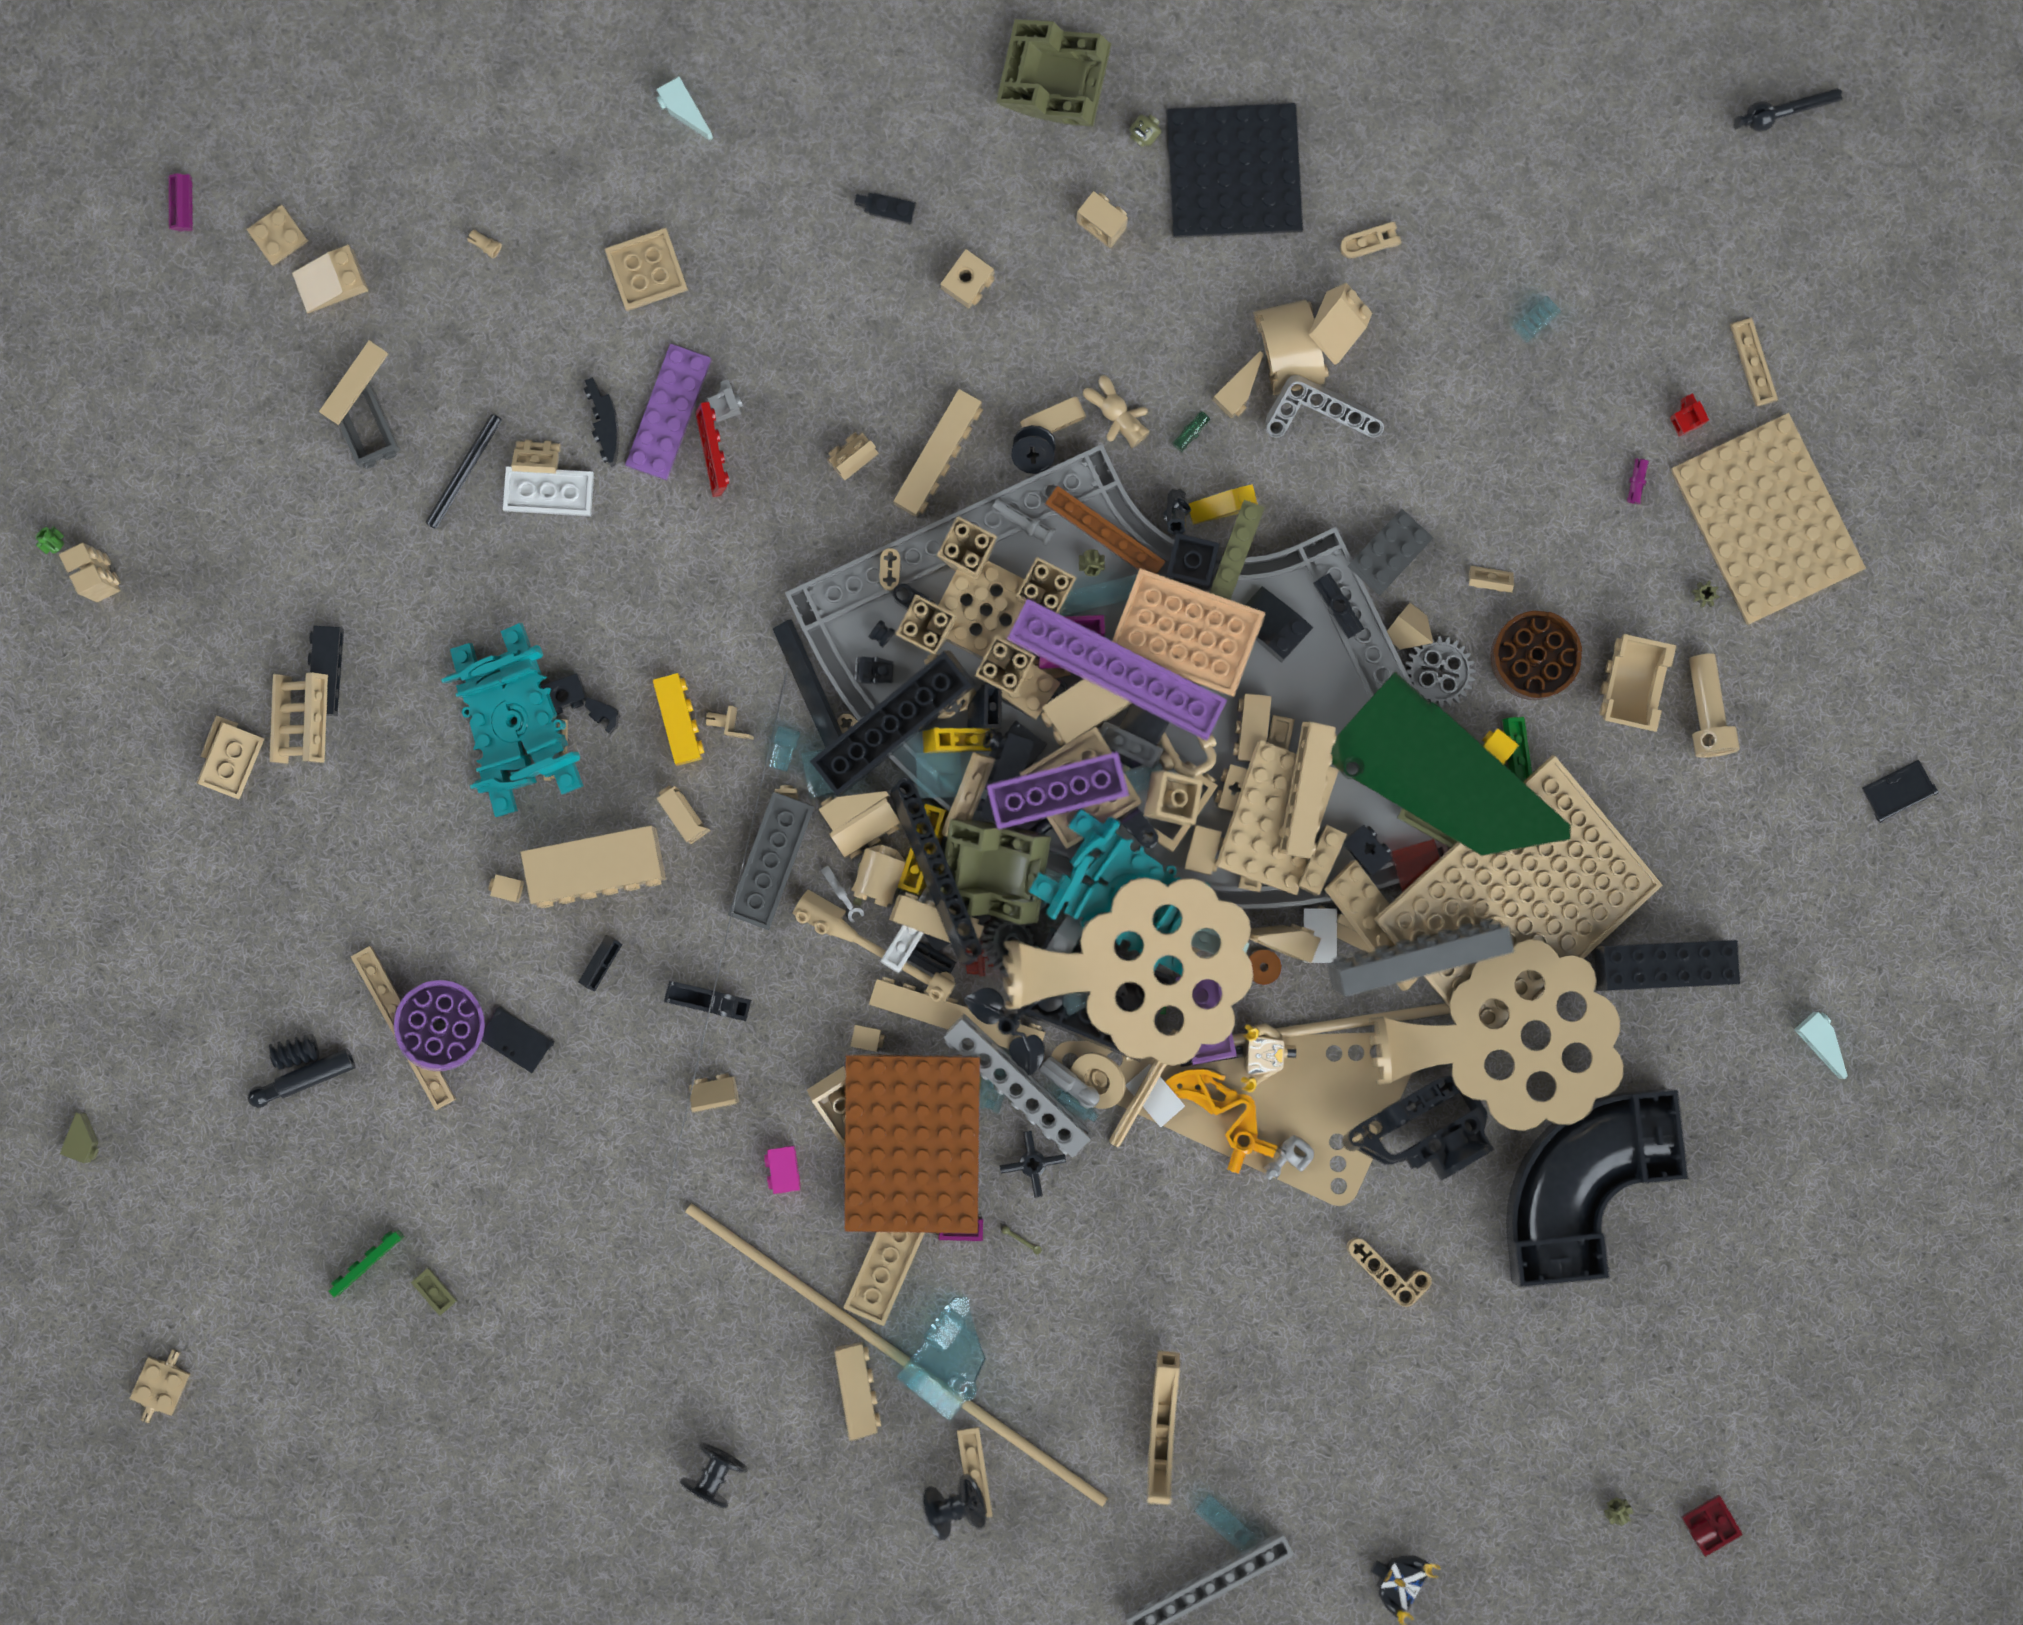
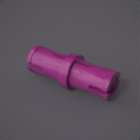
M1635 459L1633 474L1629 478V483L1631 484L1626 501L1628 503L1635 504L1636 502V504H1641L1643 487L1647 483L1645 477L1649 464L1648 460Z

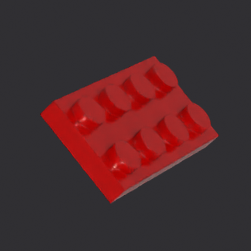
M709 402L700 403L695 415L712 497L722 496L727 488L729 476L727 471L724 472L722 463H725L723 450H719L718 446L720 433L714 427L713 421H716L715 410L710 407Z

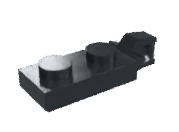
M868 193V196L856 194L854 202L856 206L864 207V212L870 216L908 225L912 224L916 202L878 193Z

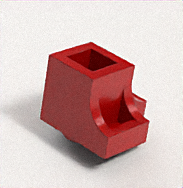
M1692 393L1681 400V410L1674 413L1670 420L1680 437L1702 427L1709 421V418L1701 402H1697Z

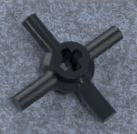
M1032 1130L1024 1131L1026 1153L1021 1157L1020 1162L1000 1165L1001 1174L1022 1171L1026 1176L1031 1177L1034 1198L1041 1197L1043 1193L1040 1175L1045 1171L1046 1166L1066 1163L1065 1154L1044 1157L1040 1152L1035 1151ZM1030 1158L1039 1161V1166H1036L1037 1169L1032 1170L1030 1166L1027 1167V1162H1030Z

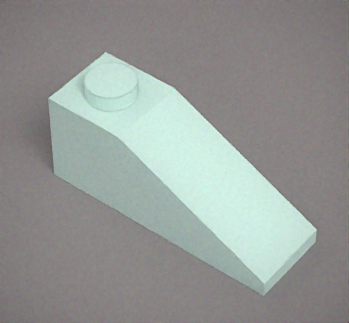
M680 77L657 89L659 96L656 99L662 110L666 108L669 114L708 140L713 138L711 131Z
M1813 1012L1794 1030L1839 1079H1845L1847 1072L1834 1028L1830 1025L1831 1020L1823 1012L1821 1014Z

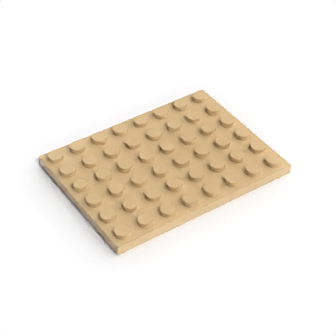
M1789 413L1670 469L1747 625L1866 569Z

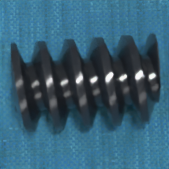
M306 1034L303 1035V1042L298 1037H295L294 1044L287 1039L285 1047L281 1042H278L277 1049L272 1044H269L271 1062L279 1070L284 1069L285 1065L289 1068L293 1066V1063L301 1065L302 1060L308 1063L310 1059L315 1061L319 1058V1049L313 1034L311 1040H309Z

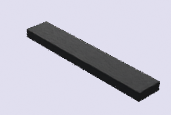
M789 619L774 627L773 632L826 748L843 733L792 619Z

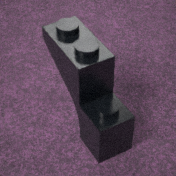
M669 980L664 1002L708 1012L713 990ZM715 991L710 1013L747 1021L751 1000Z

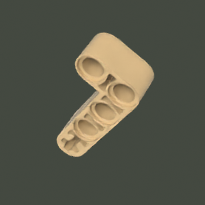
M1356 1237L1347 1243L1348 1253L1401 1306H1411L1431 1286V1277L1423 1270H1415L1403 1280L1363 1239ZM1355 1243L1358 1245L1362 1243L1361 1249L1367 1254L1365 1257L1357 1251L1353 1252L1355 1250L1353 1247ZM1372 1258H1377L1379 1262L1375 1270L1368 1268V1262ZM1388 1274L1394 1276V1282L1390 1286H1386L1383 1282L1384 1277ZM1418 1275H1424L1425 1283L1422 1286H1416L1415 1278ZM1403 1290H1408L1410 1293L1409 1299L1405 1302L1400 1301L1399 1294Z

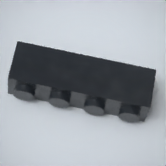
M314 625L313 631H310L309 642L312 644V652L308 654L310 673L328 675L326 716H338L344 629L341 627Z
M1010 732L1008 736L1003 735L999 747L1003 751L1001 757L996 756L992 769L996 771L993 778H988L985 790L988 791V785L1022 777L1020 773L1026 768L1035 741ZM988 793L986 799L981 798L977 811L981 812L980 817L996 822Z

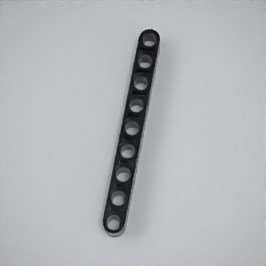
M902 778L891 789V799L956 958L961 964L970 965L982 954L981 943L918 790L911 779ZM900 788L904 789L906 794L902 793ZM908 808H911L915 814L910 813ZM916 828H919L923 834L918 833ZM924 848L929 849L931 854H928ZM932 868H936L939 874H936ZM941 888L945 889L948 895L944 894ZM949 908L953 909L956 912V915H953L949 911ZM957 928L961 929L964 935H961ZM966 949H969L973 956L969 955Z

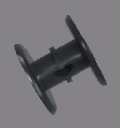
M700 1442V1450L710 1457L708 1464L705 1468L702 1467V1475L698 1481L690 1478H681L679 1483L704 1501L721 1508H727V1500L717 1492L721 1484H725V1476L729 1469L745 1473L748 1468L740 1460L723 1450Z
M965 1474L960 1478L958 1495L951 1493L945 1499L935 1487L928 1486L925 1488L923 1493L925 1516L933 1534L939 1540L945 1541L950 1536L952 1520H961L964 1516H966L968 1522L974 1528L982 1529L985 1526L987 1518L984 1498L978 1484L971 1475Z

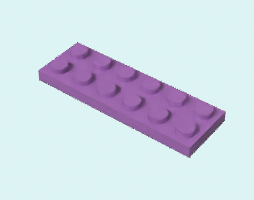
M670 344L625 464L627 467L667 481L709 369L711 358Z

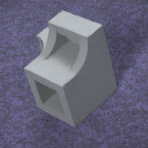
M728 379L720 382V391L715 396L707 398L710 407L715 410L716 422L741 414L739 408L743 405L739 394L734 395Z

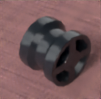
M880 620L868 638L878 641L879 646L883 648L895 633V629L885 626V622Z

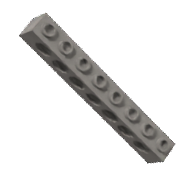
M963 1014L946 1031L944 1035L946 1044L951 1049L958 1050L962 1054L961 1056H979L981 1053H986L990 1056L988 1061L980 1059V1076L985 1080L989 1079L999 1094H1005L1015 1109H1021L1026 1114L1025 1116L1033 1125L1037 1124L1042 1129L1041 1131L1049 1140L1053 1139L1058 1144L1057 1146L1065 1155L1069 1154L1073 1158L1091 1140L1092 1132L1031 1075L1029 1076L969 1017ZM965 1038H970V1039H972L973 1042H974V1045H972V1046H967V1045H965L964 1042H963V1039H965ZM1002 1068L1006 1071V1075L999 1076L995 1070ZM1018 1083L1023 1089L1016 1091L1012 1089L1011 1085ZM1034 1098L1039 1104L1032 1106L1027 1100ZM1050 1113L1055 1119L1048 1121L1043 1115ZM1062 1128H1066L1071 1133L1065 1136L1062 1135L1059 1132V1130Z
M1281 1531L1126 1614V1622L1128 1625H1167L1295 1555Z

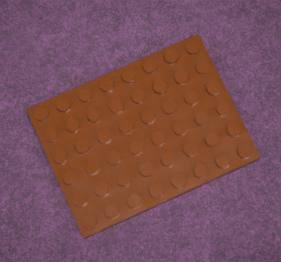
M846 1054L845 1231L978 1233L980 1056Z

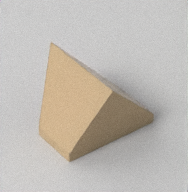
M1412 603L1407 605L1387 630L1393 645L1399 650L1433 643L1427 615Z

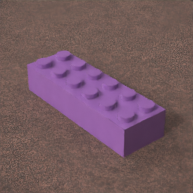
M1118 752L987 786L998 829L1129 796Z

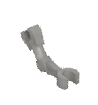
M829 866L823 868L821 872L838 898L842 899L847 906L846 916L848 920L852 923L855 922L852 917L854 912H859L861 916H864L860 906L851 904L847 898V893Z

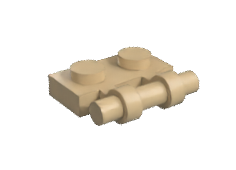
M525 439V442L517 441L511 465L512 471L556 474L559 459L558 452L561 451V444L546 440L544 443L533 442V440Z

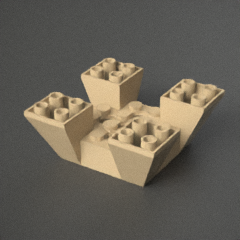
M957 516L937 554L942 561L955 571L947 590L938 606L916 595L896 635L934 655L937 654L946 641L983 660L975 674L976 677L1015 696L1035 658L1034 655L1018 648L1019 645L1007 640L1027 599L1058 614L1076 577L1036 557L1025 579L988 561L997 536ZM993 587H1000L1003 593L998 597L993 596L990 593ZM970 596L973 602L969 606H964L960 602L961 598ZM983 606H989L993 612L989 616H983L980 613V609ZM1003 616H1009L1012 619V623L1009 626L1000 624L999 621ZM978 625L982 628V633L974 636L970 633V628Z

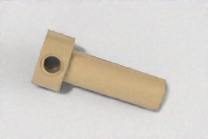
M1701 654L1689 658L1700 731L1692 734L1695 756L1700 758L1716 757L1739 751L1737 728L1727 726L1715 654Z

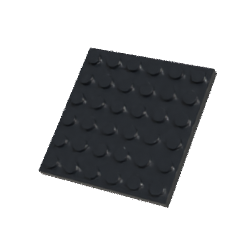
M1296 103L1167 109L1173 238L1303 232Z

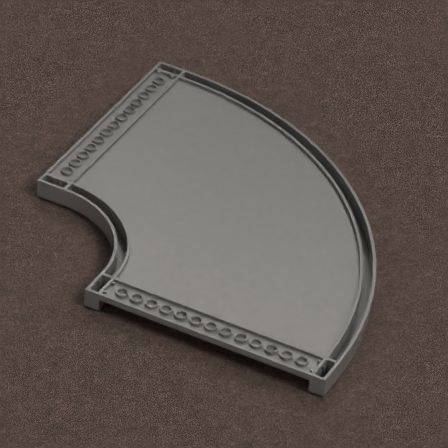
M1103 444L785 592L822 669L857 721L862 719L926 666L924 660L927 659L928 655L932 654L896 635L907 610L894 601L893 591L883 589L880 584L881 553L888 548L897 550L901 560L899 584L905 583L918 592L928 596L938 606L955 571L942 561L937 554L957 516L997 536L988 561L1025 579L1036 557L1075 576L1076 580L1058 614L1063 617L1104 615L1105 638L1110 641L1113 640L1139 571L1045 505L1046 501L1056 487L1059 486L1166 561L1157 574L1166 577L1174 540L1151 524L1133 504L1123 488ZM997 498H1000L1033 519L1039 518L1040 522L1052 529L1054 527L1056 531L1048 545H1043V541L1033 535L1028 536L1026 530L992 511L991 508ZM1337 527L1289 549L1245 559L1231 601L1245 605L1263 586L1313 626V629L1282 663L1255 640L1234 697L1200 685L1202 688L1227 700L1211 732L1217 744L1213 747L1216 753V763L1210 770L1205 772L1216 779L1215 784L1218 787L1197 816L1195 825H1191L1173 853L1158 843L1153 848H1144V853L1162 864L1164 871L1166 866L1173 865L1177 869V873L1173 877L1179 876L1182 879L1193 878L1203 882L1206 881L1211 885V889L1214 890L1218 900L1232 902L1242 909L1295 907L1333 901L1325 891V887L1355 858L1342 844L1318 896L1299 888L1297 895H1293L1263 883L1260 892L1238 888L1240 875L1218 867L1216 872L1212 871L1210 876L1184 870L1196 825L1221 831V837L1225 839L1233 813L1218 809V803L1215 802L1218 789H1223L1224 782L1221 781L1224 768L1228 769L1231 764L1248 769L1250 762L1236 761L1237 756L1233 755L1234 742L1238 743L1239 734L1235 733L1236 721L1241 719V712H1238L1239 698L1243 699L1244 694L1272 696L1268 735L1272 715L1295 719L1289 751L1297 754L1303 722H1313L1335 727L1337 736L1395 671L1414 688L1362 579L1348 567L1352 558ZM1089 549L1098 550L1099 555H1105V570H1101L1099 575L1093 577L1087 576L1084 571H1079V555H1083ZM889 553L888 557L884 558V560L888 561V568H892V562L897 560L896 557H893V553ZM1223 556L1216 557L1213 574L1208 589L1190 584L1185 585L1209 593ZM888 571V578L883 580V582H887V586H891L892 582H896V579L892 578V572ZM1328 573L1331 574L1343 595L1349 600L1351 608L1365 628L1350 639H1347L1334 616L1329 613L1327 605L1313 585L1315 581ZM996 586L990 590V593L998 597L1003 593V590ZM900 589L896 595L899 599L905 600L909 597V592L906 589ZM964 596L960 602L964 606H969L972 604L973 599L970 596ZM1341 601L1333 603L1336 611L1344 610V604ZM983 606L980 609V613L983 616H989L993 612L989 606ZM1003 616L999 622L1003 626H1009L1012 623V619L1009 616ZM880 620L884 621L885 626L895 629V633L883 648L879 646L878 641L868 638ZM974 625L970 628V633L974 636L980 635L982 628ZM946 641L937 654L950 650L977 684L974 687L977 692L980 686L985 684L984 680L975 676L983 660ZM1024 648V651L1035 656V660L1039 659V655ZM856 657H879L893 661L892 683H857L855 681ZM1070 672V676L1055 679L1064 681L1067 688L1070 689L1084 678ZM1059 686L1055 693L1058 696L1064 692L1063 686ZM964 699L959 705L956 702L952 705L951 709L948 708L945 711H955L952 717L946 719L936 718L888 757L909 779L948 812L951 810L973 752L923 753L922 731L933 728H968V709L964 711L959 710L965 704ZM1002 702V729H993L995 733L1001 732L1002 735H1005L1015 720H1017L1047 743L1032 765L1064 746H1059L1053 737L1055 731L1052 727H1046L1041 719V714L1034 720ZM1130 707L1107 722L1119 728ZM1170 722L1165 733L1176 753L1180 755L1179 759L1184 763L1189 761L1196 767L1207 761V754L1201 748L1197 736ZM979 751L975 753L988 756L991 753V751ZM1159 760L1155 769L1142 765L1130 769L1126 775L1142 800V803L1137 807L1143 814L1151 772L1164 771ZM1348 763L1346 770L1350 774H1356L1357 766L1353 763ZM1175 768L1167 771L1174 774H1178ZM1338 771L1315 842L1317 843L1326 825L1347 834L1346 838L1362 825L1370 826L1378 835L1376 837L1380 844L1385 843L1392 851L1390 856L1393 858L1373 876L1368 875L1378 889L1425 873L1451 849L1399 820L1397 817L1402 809L1401 807L1359 782L1345 778ZM1202 784L1200 799L1203 797V795L1205 794V792H1206L1207 789H1208V788H1207L1206 786H1204L1203 784ZM1234 784L1232 787H1229V789L1232 790V795H1235L1237 792H1240V790L1237 789V784ZM985 788L981 795V798L986 799L988 794V791L985 790ZM980 798L972 820L996 823L980 817L981 812L977 811L981 801ZM1147 817L1150 824L1156 830L1171 840L1175 838L1183 826ZM1043 818L1013 826L1028 830ZM1120 823L1117 829L1118 833L1124 839L1131 838L1133 840L1130 844L1132 851L1138 850L1142 845ZM1052 828L1044 834L1051 836L1046 868L1062 875L1070 876L1074 868L1070 860L1085 839L1066 849L1056 831ZM1144 834V842L1147 840H1149L1150 842L1153 841L1151 838ZM1364 844V846L1366 847L1364 852L1366 854H1373V852L1371 851L1373 846H1367L1366 844ZM1095 847L1088 855L1096 859L1102 851ZM1217 850L1216 859L1219 857L1220 850ZM1085 874L1081 880L1082 882L1090 885L1095 882H1099L1106 886H1108L1109 882L1103 879L1102 877H1099L1098 880L1095 881L1087 874Z

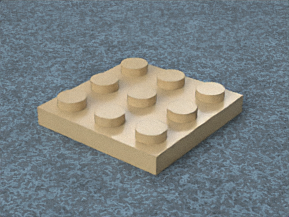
M667 228L605 248L626 311L688 290Z

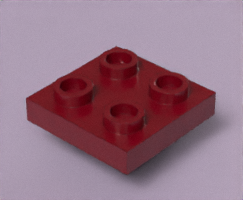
M1719 1494L1681 1516L1704 1557L1743 1535Z

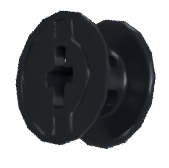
M1035 425L1026 426L1017 431L1013 438L1011 453L1014 465L1019 470L1030 474H1038L1049 469L1054 462L1056 447L1054 436L1049 430Z

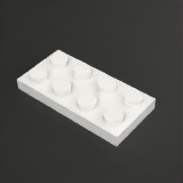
M506 467L503 510L510 512L591 516L594 473L571 470H556V474L512 471V467Z

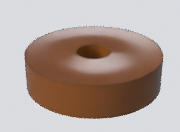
M1258 950L1249 956L1253 970V982L1267 985L1277 980L1282 966L1279 957L1274 952ZM1261 963L1267 964L1268 969L1266 971L1260 970Z

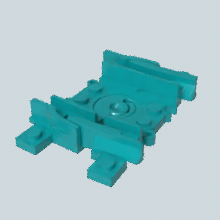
M518 623L500 631L508 652L499 656H489L477 661L473 643H467L450 649L456 672L448 674L445 678L441 679L442 683H451L458 680L466 681V683L456 685L458 691L456 697H463L464 702L469 705V707L462 709V715L466 718H471L469 723L475 741L473 750L481 749L483 752V757L476 760V762L481 764V767L476 768V772L480 773L481 779L476 780L470 785V789H477L478 793H489L495 817L518 812L513 790L537 783L535 776L539 774L544 775L545 778L555 776L561 794H567L584 786L574 763L580 760L579 752H570L561 757L558 755L559 752L564 751V748L568 746L565 735L559 732V730L565 729L566 723L564 720H555L557 713L549 695L551 688H541V681L547 677L542 675L537 660L543 657V652L539 645L531 647L523 623ZM513 717L517 718L516 725L511 723ZM521 741L527 750V754H531L534 764L531 762L530 755H524ZM521 769L520 771L510 772L511 776L509 777L507 770Z
M1080 808L1067 826L1085 839L1070 860V863L1074 866L1071 875L1063 874L1059 882L1038 872L1028 891L1050 903L1047 914L1054 920L1064 902H1069L1064 912L1075 919L1082 918L1080 923L1085 928L1086 925L1084 923L1086 921L1089 922L1097 915L1111 912L1114 897L1119 889L1131 880L1140 878L1155 879L1168 887V885L1182 878L1179 876L1173 877L1177 873V869L1173 865L1166 866L1164 871L1163 865L1144 853L1142 846L1138 850L1132 851L1130 844L1133 840L1131 838L1124 839L1115 833L1120 826V822L1115 818L1108 817L1104 824H1102ZM1095 847L1102 851L1096 859L1088 855ZM1087 874L1095 881H1097L1099 877H1102L1103 879L1108 881L1109 884L1108 886H1106L1099 882H1095L1089 885L1087 883L1082 882L1081 880L1083 876ZM1205 881L1204 883L1211 888V885ZM1171 904L1158 907L1152 917L1154 928L1163 934L1175 932L1182 922L1180 910ZM1124 931L1116 937L1117 945H1120L1124 939L1129 940L1128 951L1136 950L1140 954L1143 951V939L1135 931ZM1165 955L1159 958L1153 968V971H1155L1160 963L1180 975L1183 973L1182 962L1179 958L1172 955Z

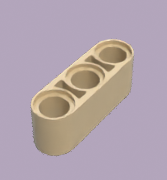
M1072 397L1029 416L1020 423L1022 428L1031 425L1041 426L1052 434L1057 430L1059 431L1083 420L1087 416L1078 397Z

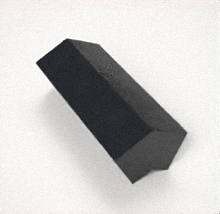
M605 935L578 983L595 992L623 944L609 935Z
M918 941L907 959L934 975L942 972L951 974L957 963Z

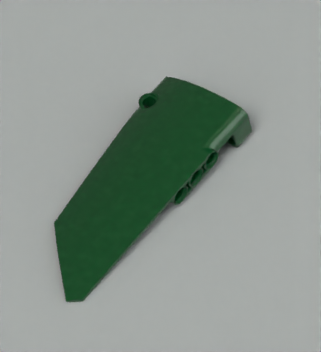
M1396 671L1336 736L1334 745H1332L1331 764L1345 778L1353 779L1480 856L1571 839V825L1437 704L1432 701L1429 702ZM1348 763H1353L1357 766L1356 774L1347 772L1346 765Z

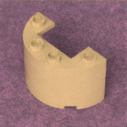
M1301 300L1253 312L1258 333L1262 335L1270 367L1269 379L1273 395L1280 394L1286 381L1292 375H1300L1319 385L1324 384L1325 377H1328L1329 374L1327 366L1324 364L1323 351L1309 336L1315 320L1311 302ZM1295 384L1291 390H1300L1302 385Z
M1626 634L1622 635L1621 638H1617L1614 645L1615 652L1613 658L1607 661L1605 673H1608L1607 681H1603L1600 694L1604 696L1599 715L1603 716L1605 721L1657 732L1662 711L1658 710L1667 668L1672 667L1676 645Z

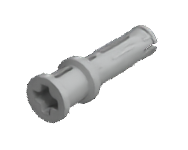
M997 498L991 508L992 511L1026 530L1028 536L1033 535L1043 541L1045 546L1048 545L1056 531L1054 527L1051 529L1041 523L1039 518L1033 519L1000 498Z

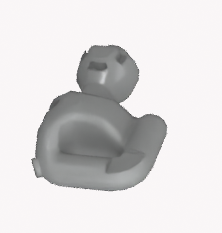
M1290 1136L1278 1149L1280 1156L1277 1160L1268 1163L1264 1167L1267 1170L1264 1176L1269 1180L1273 1177L1278 1179L1281 1174V1167L1287 1161L1302 1172L1314 1158L1312 1147L1300 1137ZM1295 1145L1305 1153V1156H1300L1293 1152Z

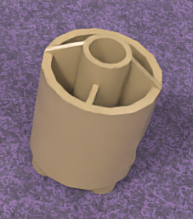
M884 845L866 848L857 871L856 882L851 888V891H854L853 896L866 900L867 897L875 899L874 904L886 908L888 904L892 905L894 893L906 863L900 853Z

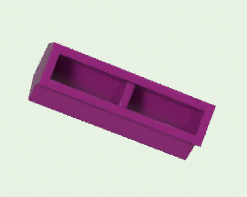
M179 173L168 175L169 229L193 231L192 177L190 174Z

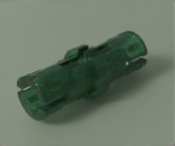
M1199 411L1196 417L1183 427L1184 430L1172 442L1173 446L1180 452H1183L1194 438H1198L1199 432L1211 420L1209 416L1203 411Z

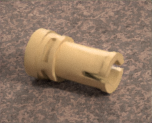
M474 229L469 234L468 242L481 248L489 257L495 258L501 250L502 244L500 242L487 238Z

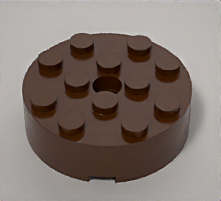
M1536 610L1524 612L1508 621L1495 636L1490 654L1492 670L1503 688L1514 696L1526 700L1547 699L1566 689L1578 675L1582 659L1581 641L1572 625L1561 616L1552 612ZM1534 649L1541 653V660L1532 658V651Z

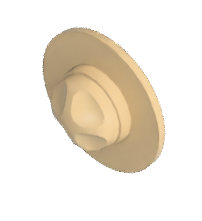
M1086 1053L1073 1063L1071 1072L1077 1075L1079 1080L1087 1086L1095 1088L1099 1093L1100 1099L1094 1108L1107 1109L1113 1107L1121 1100L1125 1091V1080L1122 1071L1112 1059L1100 1053Z

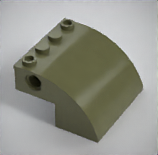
M1015 19L996 103L1033 118L1061 124L1093 127L1111 43L1101 34L1065 32L1053 21Z
M950 819L945 858L970 916L989 914L1020 925L1038 923L1041 898L1031 894L1028 890L1038 872L1044 875L1046 873L1051 836L1014 826L998 829L997 824L992 822ZM941 888V891H942L944 894L948 895V894H947V891H946L945 889Z

